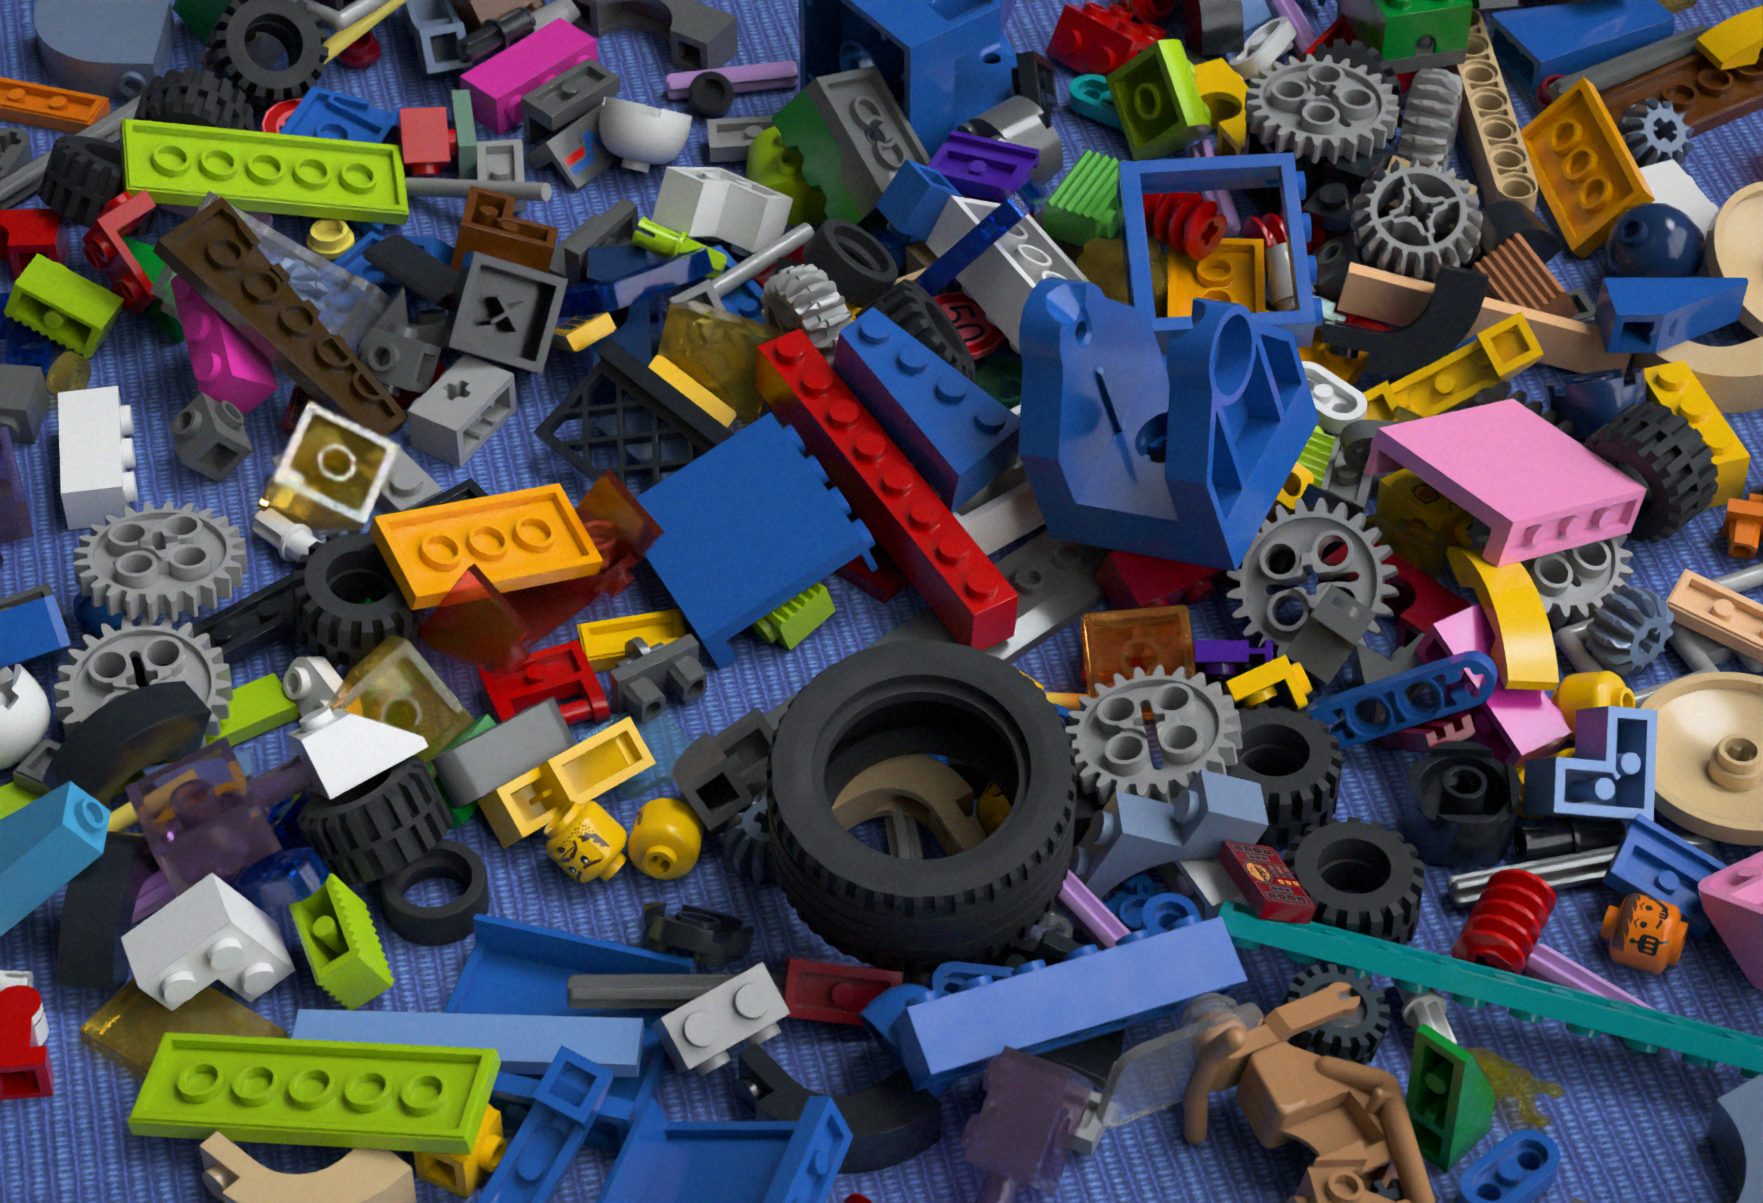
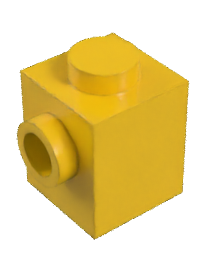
M488 1103L471 1155L413 1151L417 1178L468 1199L486 1173L496 1170L506 1152L507 1142L503 1138L500 1111L495 1110Z

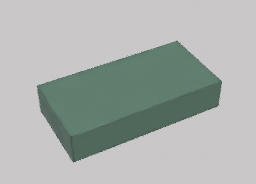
M451 90L452 129H455L457 137L456 162L458 178L478 180L477 140L470 90Z

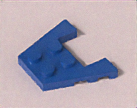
M312 86L278 134L385 144L388 138L397 141L396 117L400 107H397L394 112L369 107L370 100ZM447 119V126L450 129L452 121ZM349 220L366 235L372 231L381 236L389 225Z

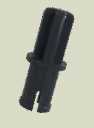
M520 6L501 18L487 19L483 22L481 29L456 42L455 49L459 53V59L464 63H468L470 61L474 62L493 51L496 53L502 52L509 47L511 42L535 31V28H533L536 26L535 17L528 8Z
M1564 818L1561 823L1552 825L1518 826L1514 832L1515 853L1519 855V861L1525 862L1573 853L1580 854V852L1616 846L1625 837L1626 828L1624 823L1619 820L1577 824L1573 818Z

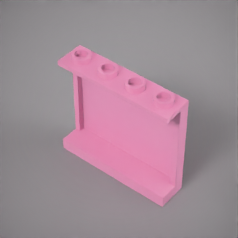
M1515 399L1503 400L1378 428L1376 435L1371 441L1370 454L1363 472L1367 476H1373L1406 468L1492 528L1482 557L1497 568L1631 533L1647 488Z

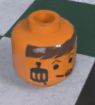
M1631 893L1624 898L1620 908L1609 905L1601 928L1600 938L1610 940L1609 956L1615 963L1650 974H1659L1668 964L1677 966L1685 943L1689 923L1681 921V911L1675 904L1643 894Z

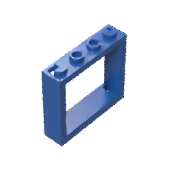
M1294 152L1122 161L1118 163L1116 196L1128 305L1147 311L1162 355H1167L1169 340L1181 337L1193 329L1192 316L1156 318L1142 194L1280 187L1295 310L1251 313L1255 320L1293 332L1297 348L1311 347L1315 326H1322L1323 307L1321 298H1313L1311 285H1316L1317 262L1315 255H1307L1306 242H1311L1312 235L1311 218L1309 213H1302L1300 200H1305L1306 181L1304 171H1296Z

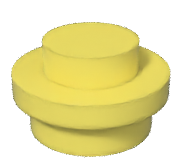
M323 218L311 226L307 237L308 249L316 257L325 260H336L355 245L354 234L348 228L345 221Z

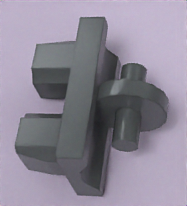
M691 633L665 646L660 642L649 647L642 638L635 637L625 643L626 659L616 663L615 669L609 672V678L613 687V698L609 700V707L618 717L630 711L643 724L659 717L665 710V694L675 690L683 701L690 702L703 696L707 691V674L699 663V643Z

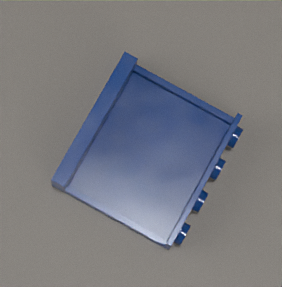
M771 412L615 510L628 533L633 538V541L677 607L680 608L681 613L719 670L737 659L727 642L728 639L860 555L871 572L878 569L869 551L876 543L862 520L858 518L851 523L847 516L852 513V510L840 490L836 486L829 491L826 489L824 484L829 481V478L814 455L807 459L802 456L801 453L807 449L791 424L782 428Z
M476 913L473 918L476 943L443 1013L643 1018L644 1038L638 1077H613L599 1112L582 1144L592 1148L619 1153L645 1098L655 1096L670 1059L651 1024L677 1008L571 1009L568 1007L566 1000L568 977L573 974H693V960L678 957L668 952L659 953L626 946L617 941H603L571 934L562 929H548L516 922L506 917L497 918ZM498 1071L488 1103L495 1110L500 1111L502 1127L519 1130L535 1103L532 1095L544 1075L510 1074Z
M809 1096L799 1121H668L654 1097H646L634 1123L630 1127L627 1138L612 1169L608 1172L605 1184L595 1203H825L851 1143L853 1134L831 1096Z

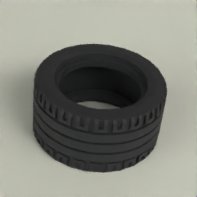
M937 640L894 641L850 654L843 660L828 666L823 672L818 673L810 684L798 691L799 694L790 701L788 711L782 714L778 721V728L773 732L772 746L769 747L767 754L766 796L771 854L775 874L779 877L781 891L786 894V901L791 907L796 908L798 918L801 922L807 923L812 933L820 935L827 945L835 947L840 953L857 958V961L864 964L867 963L878 968L895 969L901 972L923 973L934 972L937 967L945 962L954 961L978 964L988 958H994L1000 954V951L1016 945L1021 938H1025L1031 932V928L1034 925H1039L1044 920V914L1051 911L1054 905V897L1060 895L1063 889V881L1067 879L1068 865L1072 857L1077 774L1075 751L1072 749L1070 734L1065 732V722L1058 715L1056 706L1046 699L1047 695L1045 692L1037 687L1032 679L1024 676L1016 667L1008 664L1003 659L971 646ZM910 754L942 755L971 765L984 773L998 786L1011 807L1008 816L997 830L978 845L953 856L930 860L898 858L878 852L864 845L840 824L831 809L842 790L858 774L881 761Z

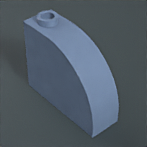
M37 0L34 10V26L42 64L49 76L61 86L72 91L103 96L109 99L132 100L142 94L145 86L150 85L151 79L157 75L165 76L176 38L171 0Z

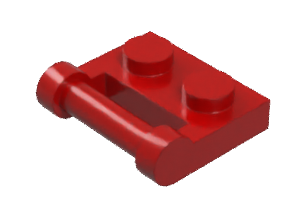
M578 640L477 669L479 685L497 723L552 696L555 701L579 694H582L584 699L558 706L567 725L591 719L593 723H597L610 718L609 705L604 691Z

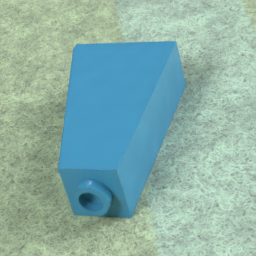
M71 781L0 820V937L103 854L111 811Z

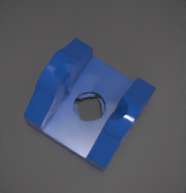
M798 0L800 91L816 77L876 65L932 160L943 142L948 143L949 134L952 130L956 131L958 126L964 124L969 119L1013 96H1021V94L1015 93L1011 77L1012 67L1017 66V52L1007 41L1003 32L1017 0Z
M1055 277L1040 280L1029 294L1023 308L1019 327V348L1023 365L1018 454L1051 538L1236 572L1319 421L1293 332L1255 320L1249 309L1241 304L1195 298L1193 299L1192 306L1193 329L1181 337L1169 340L1166 356L1161 354L1147 311L1106 298L1101 288L1091 282ZM1166 453L1165 463H1155L1156 459Z

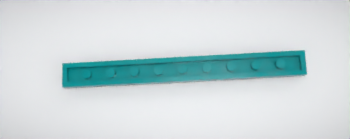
M1225 899L1219 909L1218 917L1222 916L1233 945L1240 948L1258 950L1260 944L1283 949L1282 956L1298 963L1315 964L1316 959L1319 958L1338 963V970L1342 973L1345 972L1346 967L1356 970L1354 975L1356 978L1363 979L1364 976H1367L1371 979L1373 973L1396 978L1394 984L1410 992L1426 994L1431 987L1452 993L1451 999L1454 1002L1468 1007L1485 1008L1486 1002L1508 1007V1014L1522 1021L1542 1023L1543 1018L1547 1017L1566 1022V1030L1580 1036L1600 1038L1601 1032L1624 1037L1623 1044L1638 1051L1657 1053L1659 1047L1682 1052L1681 1059L1696 1066L1715 1068L1717 1062L1740 1067L1739 1074L1748 1079H1753L1760 1074L1763 1075V1037L1312 921H1310V924L1304 925L1259 919L1250 905Z

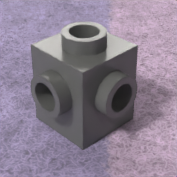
M1350 228L1345 236L1339 234L1314 250L1317 262V283L1315 286L1324 299L1334 301L1337 305L1350 262L1375 269L1378 260L1364 263V258L1362 257L1364 248L1355 247L1353 242L1355 231H1352V228Z
M390 322L388 331L370 327L368 336L364 337L360 343L357 359L370 370L389 394L400 397L402 389L425 394L431 387L442 347L417 340L419 330Z
M203 392L186 408L182 409L176 418L169 423L176 443L175 452L183 464L218 483L253 452L243 426L244 417L239 409L229 401L223 400L220 402Z

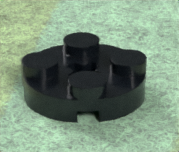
M651 902L643 905L638 929L642 932L640 944L646 948L671 952L675 946L694 951L693 959L695 961L714 966H726L728 958L743 959L744 955L750 952L754 928L750 925L741 929L743 921L741 919L718 911L683 904L682 911L676 914L665 913L667 905L665 902Z

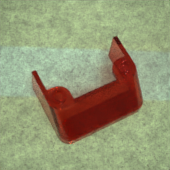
M609 469L599 478L575 508L578 517L603 559L598 574L500 593L474 563L465 570L421 627L418 635L432 651L490 674H495L502 669L506 675H510L530 658L531 653L528 650L606 593L611 599H614L625 591L635 581V577L630 572L664 534V531Z

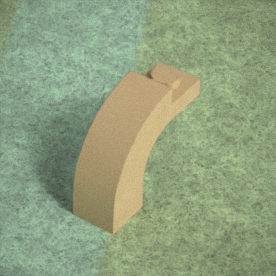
M1763 336L1733 346H1706L1687 340L1656 353H1632L1635 355L1631 372L1633 378H1635L1633 368L1645 369L1684 360L1720 413H1745L1763 409Z
M926 754L893 757L867 768L848 783L837 797L831 809L840 824L848 830L872 818L892 816L891 811H895L896 807L902 806L904 816L915 818L919 824L928 829L948 856L964 852L987 838L981 824L973 816V789L953 769Z
M218 1131L199 1145L205 1170L202 1174L203 1181L209 1191L216 1198L224 1201V1203H417L412 1167L390 1150L354 1148L341 1160L325 1169L307 1174H284L262 1166Z

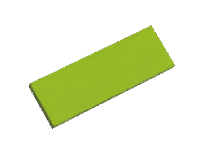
M121 119L119 137L123 193L128 191L132 197L146 190L154 203L207 207L222 196L234 210L395 225H406L409 208L400 145Z
M164 1032L127 1123L132 1135L207 1140L218 1131L229 1141L471 1155L501 1065V1060L497 1049Z

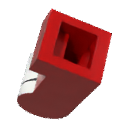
M15 985L0 991V1101L54 1096V1074L47 1046H41L49 1034L41 996L36 989L25 985Z

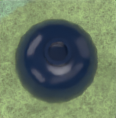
M1642 203L1623 213L1609 230L1605 243L1607 267L1615 278H1687L1690 272L1696 275L1701 268L1705 254L1704 235L1692 219L1679 209L1666 203Z
M1633 368L1635 378H1623L1621 369L1571 375L1565 377L1566 387L1558 389L1554 387V380L1546 382L1544 384L1546 404L1552 421L1559 430L1571 438L1587 439L1628 406L1634 403L1640 405L1643 402H1647L1644 369Z

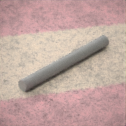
M405 177L407 196L467 198L470 185L515 196L516 200L549 201L552 195L551 185L547 182Z
M806 222L802 223L710 281L719 298L778 261V257L784 258L808 243L815 234L813 228ZM666 309L662 312V318L665 324L670 327L668 311Z

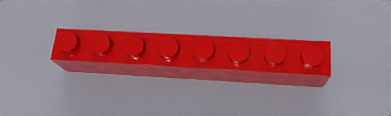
M797 329L758 345L756 354V389L786 426L789 424L793 426L807 449L806 452L810 456H815L830 482L840 490L850 507L961 645L984 650L1013 637L1019 597L1017 592L803 331Z

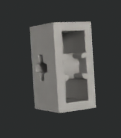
M464 354L450 369L445 370L440 375L438 381L422 397L415 399L407 410L412 448L461 468L517 411L514 374Z

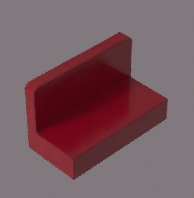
M781 953L780 965L785 968L782 998L791 1013L785 1017L864 1026L858 1014L867 1007V1004L887 989L902 985L903 972L899 970L878 968L862 962Z

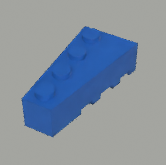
M874 307L870 308L839 332L832 368L871 416L877 418L885 428V433L898 448L901 447L914 463V468L926 483H930L941 496L940 500L951 513L955 512L1016 463L1019 450L1020 417Z

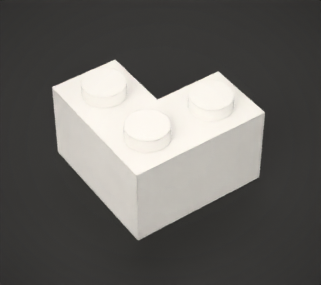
M666 167L651 221L679 234L686 231L689 233L688 238L694 241L695 237L713 242H720L722 239L732 244L730 250L734 253L750 257L783 236L794 198L720 167Z
M210 873L121 937L138 988L171 1011L190 1000L217 979L247 1001L252 1002L295 971L277 922L213 873Z

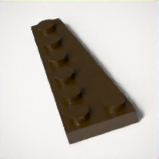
M222 196L161 237L153 253L367 449L372 452L403 427L408 415L370 370L356 358L354 351L340 335L330 334L318 320L320 311L310 299L302 301L288 284L289 274L279 263L275 265L270 263L258 248L260 240Z

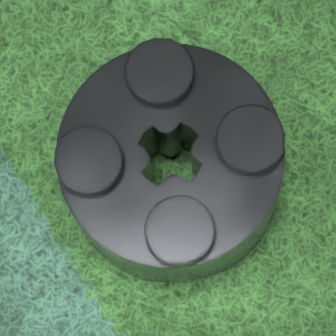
M1013 96L958 126L956 130L958 132L1039 149V166L1037 169L1033 168L1031 170V178L1016 200L1054 179V175L1059 173L1063 166L1062 145L1054 126L1046 129L1038 117L1044 113L1035 102L1023 96Z

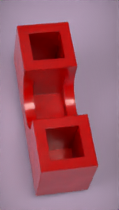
M51 208L0 210V259L11 262L15 282L37 253L65 266L68 241L63 216Z

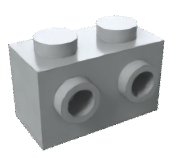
M761 962L659 1018L651 1025L678 1075L695 1067L701 1077L730 1061L731 1058L726 1049L746 1039L749 1046L755 1043L759 1045L779 1034L781 1030L776 1021L791 1013L764 963Z

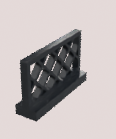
M611 338L597 351L601 359L597 365L534 430L539 440L622 506L634 499L627 494V477L653 474V486L662 481V473L676 472L699 458L696 457V450L703 455L735 435ZM604 379L616 387L617 403L591 406V393ZM625 395L633 401L625 402ZM647 411L652 415V431L626 434V413ZM617 415V435L592 438L591 418ZM582 419L583 439L562 442L553 435L565 421ZM660 422L668 429H660ZM683 439L687 442V459L661 462V441ZM652 442L653 463L627 466L626 445ZM618 446V467L596 469L592 466V449ZM576 451H583V458ZM610 479H618V486Z

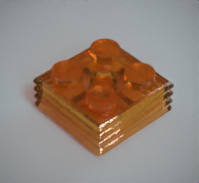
M1176 605L1092 612L1082 615L1080 631L1088 697L1097 698L1094 687L1096 683L1103 684L1108 688L1115 686L1113 674L1118 673L1126 680L1134 679L1135 669L1130 667L1134 657H1142L1143 664L1148 666L1147 671L1144 672L1145 676H1152L1157 665H1163L1166 676H1172L1180 666L1185 668L1187 680L1196 675L1187 606ZM1148 706L1141 709L1143 720H1154L1152 709Z

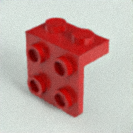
M1085 1L1083 6L1065 4L1045 54L1083 75L1097 74L1107 77L1134 58L1139 50H1145L1158 40H1166L1167 31L1152 23L1142 22L1141 25L1131 20L1133 13L1115 4H1109L1108 8L1091 1Z
M146 190L134 197L126 191L104 205L105 210L96 216L97 220L82 238L86 245L83 247V252L91 266L98 272L101 270L105 272L114 285L110 288L111 292L124 298L121 308L125 312L131 310L136 317L146 313L160 298L158 291L121 238L139 227L156 207V204Z

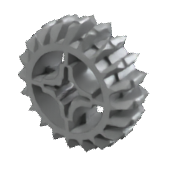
M1437 68L1432 70L1420 69L1415 74L1412 87L1409 90L1397 153L1406 155L1412 160L1417 157L1420 165L1426 168L1436 159L1438 171L1445 173L1449 168L1450 159L1452 158L1458 128L1463 82L1460 75L1448 73V70Z
M1417 157L1411 161L1410 168H1404L1397 159L1391 165L1390 172L1379 167L1374 173L1373 181L1366 179L1361 185L1360 194L1354 198L1352 206L1354 214L1351 215L1350 227L1352 231H1355L1353 242L1356 248H1364L1362 254L1364 263L1378 260L1376 269L1383 271L1391 269L1395 271L1394 274L1402 276L1404 274L1412 275V278L1422 280L1423 275L1428 274L1434 282L1439 263L1459 267L1460 262L1467 263L1472 256L1473 248L1479 243L1481 236L1479 228H1481L1483 221L1482 212L1477 211L1479 206L1478 195L1469 194L1470 185L1468 179L1454 182L1456 177L1454 167L1445 173H1441L1438 171L1436 159L1429 164L1428 168L1420 167ZM1398 199L1399 206L1397 209L1389 211V216L1378 218V213L1382 208ZM1453 224L1454 231L1447 238L1435 244L1434 235L1442 232L1444 226Z
M802 264L796 267L792 265L778 271L779 274L770 277L769 281L764 283V293L761 295V303L764 306L761 315L767 325L765 331L769 334L770 339L773 340L801 329L830 366L833 367L839 332L852 323L851 317L853 313L848 311L845 305V297L840 296L837 292L836 283L832 280L829 281L827 274L822 269L818 270L813 264Z

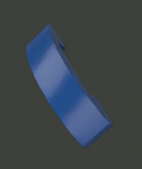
M561 1045L532 1095L535 1103L477 1203H550L599 1112L613 1080L614 1073Z

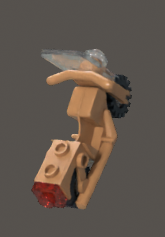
M1318 964L1310 966L1306 974L1300 971L1295 976L1293 983L1291 982L1282 1005L1271 1011L1264 1019L1263 1013L1255 1003H1246L1238 1006L1233 998L1218 993H1205L1196 997L1182 1012L1183 1028L1129 1049L1115 1062L1095 1117L1104 1129H1111L1184 1100V1137L1188 1143L1197 1145L1201 1144L1207 1136L1209 1092L1224 1091L1238 1085L1235 1093L1236 1099L1262 1146L1274 1149L1292 1140H1297L1307 1146L1317 1156L1313 1165L1307 1167L1303 1179L1296 1189L1295 1196H1290L1287 1203H1437L1440 1198L1432 1192L1397 1079L1388 1071L1366 1065L1367 1062L1371 1063L1375 1057L1390 1020H1387L1390 1015L1389 1005H1382L1385 995L1381 989L1373 992L1369 991L1373 981L1367 976H1364L1360 982L1353 979L1356 972L1354 969L1346 967L1344 974H1338L1337 964H1327L1323 973Z

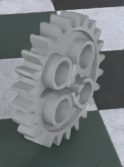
M1307 54L1306 62L1300 63L1296 58L1290 56L1288 57V66L1274 61L1272 62L1271 71L1261 68L1258 78H1251L1249 89L1246 90L1244 110H1246L1245 122H1251L1250 132L1261 133L1260 142L1262 144L1276 142V153L1290 149L1294 152L1295 160L1303 154H1308L1312 163L1316 164L1320 156H1327L1332 164H1336L1338 156L1343 155L1349 161L1355 162L1357 152L1370 157L1372 156L1373 147L1384 149L1386 139H1393L1394 129L1397 128L1400 107H1397L1398 95L1391 94L1392 85L1381 84L1382 75L1380 73L1367 76L1366 65L1353 69L1350 68V59L1347 58L1340 64L1333 63L1331 55H1326L1323 62H1317L1311 54Z
M1301 498L1297 499L1295 514L1288 515L1280 504L1277 505L1276 515L1278 521L1272 524L1265 518L1261 525L1263 532L1259 536H1255L1241 562L1243 564L1242 569H1237L1236 572L1227 571V576L1231 580L1240 583L1239 588L1227 593V598L1230 601L1243 602V606L1232 614L1233 618L1237 622L1251 620L1252 622L1243 632L1244 636L1250 640L1263 634L1264 636L1260 641L1259 647L1265 640H1273V648L1276 645L1278 646L1277 658L1283 656L1332 584L1343 592L1354 595L1358 602L1376 613L1365 633L1368 631L1374 635L1382 636L1383 632L1375 622L1377 616L1393 617L1394 615L1393 611L1383 604V599L1397 597L1399 591L1397 588L1385 584V580L1399 573L1396 566L1382 565L1381 563L1393 551L1389 545L1373 546L1379 540L1382 533L1378 527L1371 528L1364 533L1362 532L1367 519L1363 513L1360 512L1350 521H1347L1348 508L1345 503L1340 502L1332 514L1328 513L1327 503L1324 498L1318 499L1314 511H1308ZM1333 542L1347 544L1348 555L1341 564L1336 566L1323 564L1322 552L1328 544ZM1282 550L1294 552L1296 562L1289 572L1285 574L1271 572L1270 561L1277 552ZM1315 572L1321 580H1332L1354 572L1359 574L1358 580L1354 582L1320 583L1316 587L1317 594L1310 595L1304 587H1294L1272 595L1266 592L1267 588L1272 585L1289 586L1305 584L1309 580L1308 574ZM1289 601L1302 603L1303 615L1296 624L1291 626L1279 624L1277 615L1284 603ZM1362 636L1358 643L1367 647V644ZM1349 655L1344 661L1345 663L1349 662Z
M167 501L162 509L155 510L150 502H146L143 511L138 513L128 506L124 507V517L118 518L107 514L105 515L106 526L91 524L89 526L90 535L80 536V548H75L73 551L76 585H80L81 596H91L94 608L107 604V612L110 616L126 610L127 621H133L141 613L147 614L149 623H154L159 614H167L168 618L175 622L178 619V612L186 611L193 617H197L198 606L204 605L208 608L216 609L218 608L217 597L231 599L233 597L232 587H241L243 585L242 574H247L245 538H240L239 527H229L227 516L213 519L211 508L194 513L193 503L186 504L181 510H174L172 501Z
M1473 517L1472 521L1474 523L1467 533V537L1473 540L1470 547L1485 548L1492 528L1476 517ZM1626 534L1520 562L1537 588L1547 617L1551 619L1555 630L1561 629L1567 619L1573 625L1586 619L1594 618L1596 616L1594 609L1601 608L1607 593L1615 594L1620 586L1623 584L1628 585L1626 583L1634 570L1626 566L1633 553L1620 548L1627 539Z
M145 614L141 625L134 627L131 621H127V616H124L121 621L122 629L117 631L103 623L101 624L103 637L98 640L93 636L83 635L85 652L70 648L68 650L70 665H61L58 668L60 683L54 684L57 701L55 704L58 719L63 721L66 737L103 705L127 692L139 688L136 685L135 672L131 662V658L135 656L141 660L146 686L164 682L185 681L212 712L205 734L219 736L221 734L219 719H229L230 716L228 702L233 700L229 664H224L221 647L211 648L208 633L194 638L193 626L190 622L183 625L178 631L173 629V622L168 616L162 621L160 626H153L152 623H149L148 616ZM205 734L199 748L201 751L206 750ZM167 760L159 761L157 764L167 763Z
M1157 665L1152 676H1145L1140 667H1135L1134 679L1126 680L1118 673L1113 674L1115 686L1108 688L1103 684L1096 683L1094 687L1097 698L1081 696L1079 698L1081 711H1069L1068 713L1070 726L1066 727L1065 732L1070 734L1072 749L1075 751L1076 781H1081L1082 790L1085 795L1097 791L1099 804L1101 805L1107 803L1115 791L1171 804V799L1177 797L1183 789L1188 788L1200 769L1227 775L1225 765H1237L1236 750L1242 748L1240 717L1238 710L1234 709L1233 697L1222 694L1219 682L1206 686L1205 675L1202 672L1187 680L1185 668L1181 666L1172 676L1165 675L1163 665ZM1147 706L1152 709L1161 751L1163 768L1160 770L1153 769L1141 709Z

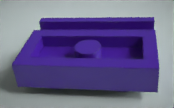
M952 130L949 134L948 143L943 142L927 167L938 170L959 193L1013 205L1030 180L1031 170L1033 168L1037 169L1039 166V149Z
M1195 640L1189 648L1188 672L1204 673L1206 682L1228 681L1231 679V676H1235L1236 672H1240L1246 665H1255V668L1272 661L1273 640H1265L1259 648H1249V640Z

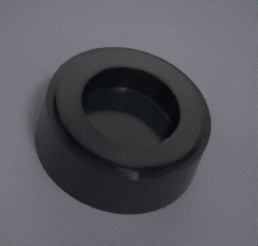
M708 71L697 75L692 80L689 86L688 102L696 115L704 119H718L730 110L733 103L734 90L726 76L718 72Z

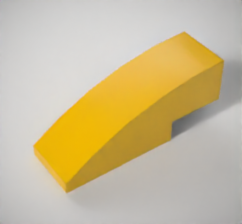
M629 716L501 786L477 802L503 849L548 825L554 816L571 801L575 800L579 805L588 802L653 766L656 762Z

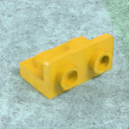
M1286 654L1226 681L1223 687L1225 694L1233 697L1234 706L1243 703L1246 709L1252 710L1255 708V705L1265 704L1275 699V696L1278 695L1275 687L1281 686L1291 706V710L1296 713L1308 705L1305 696L1313 691L1301 663L1297 662L1290 665Z

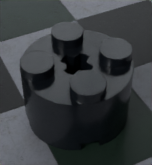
M1452 741L1430 748V755L1423 758L1420 762L1418 758L1412 764L1409 774L1403 827L1408 841L1418 851V860L1430 866L1443 864L1460 868L1493 867L1501 862L1503 853L1508 849L1513 838L1521 791L1518 772L1508 760L1505 766L1502 762L1492 757V749L1482 744Z

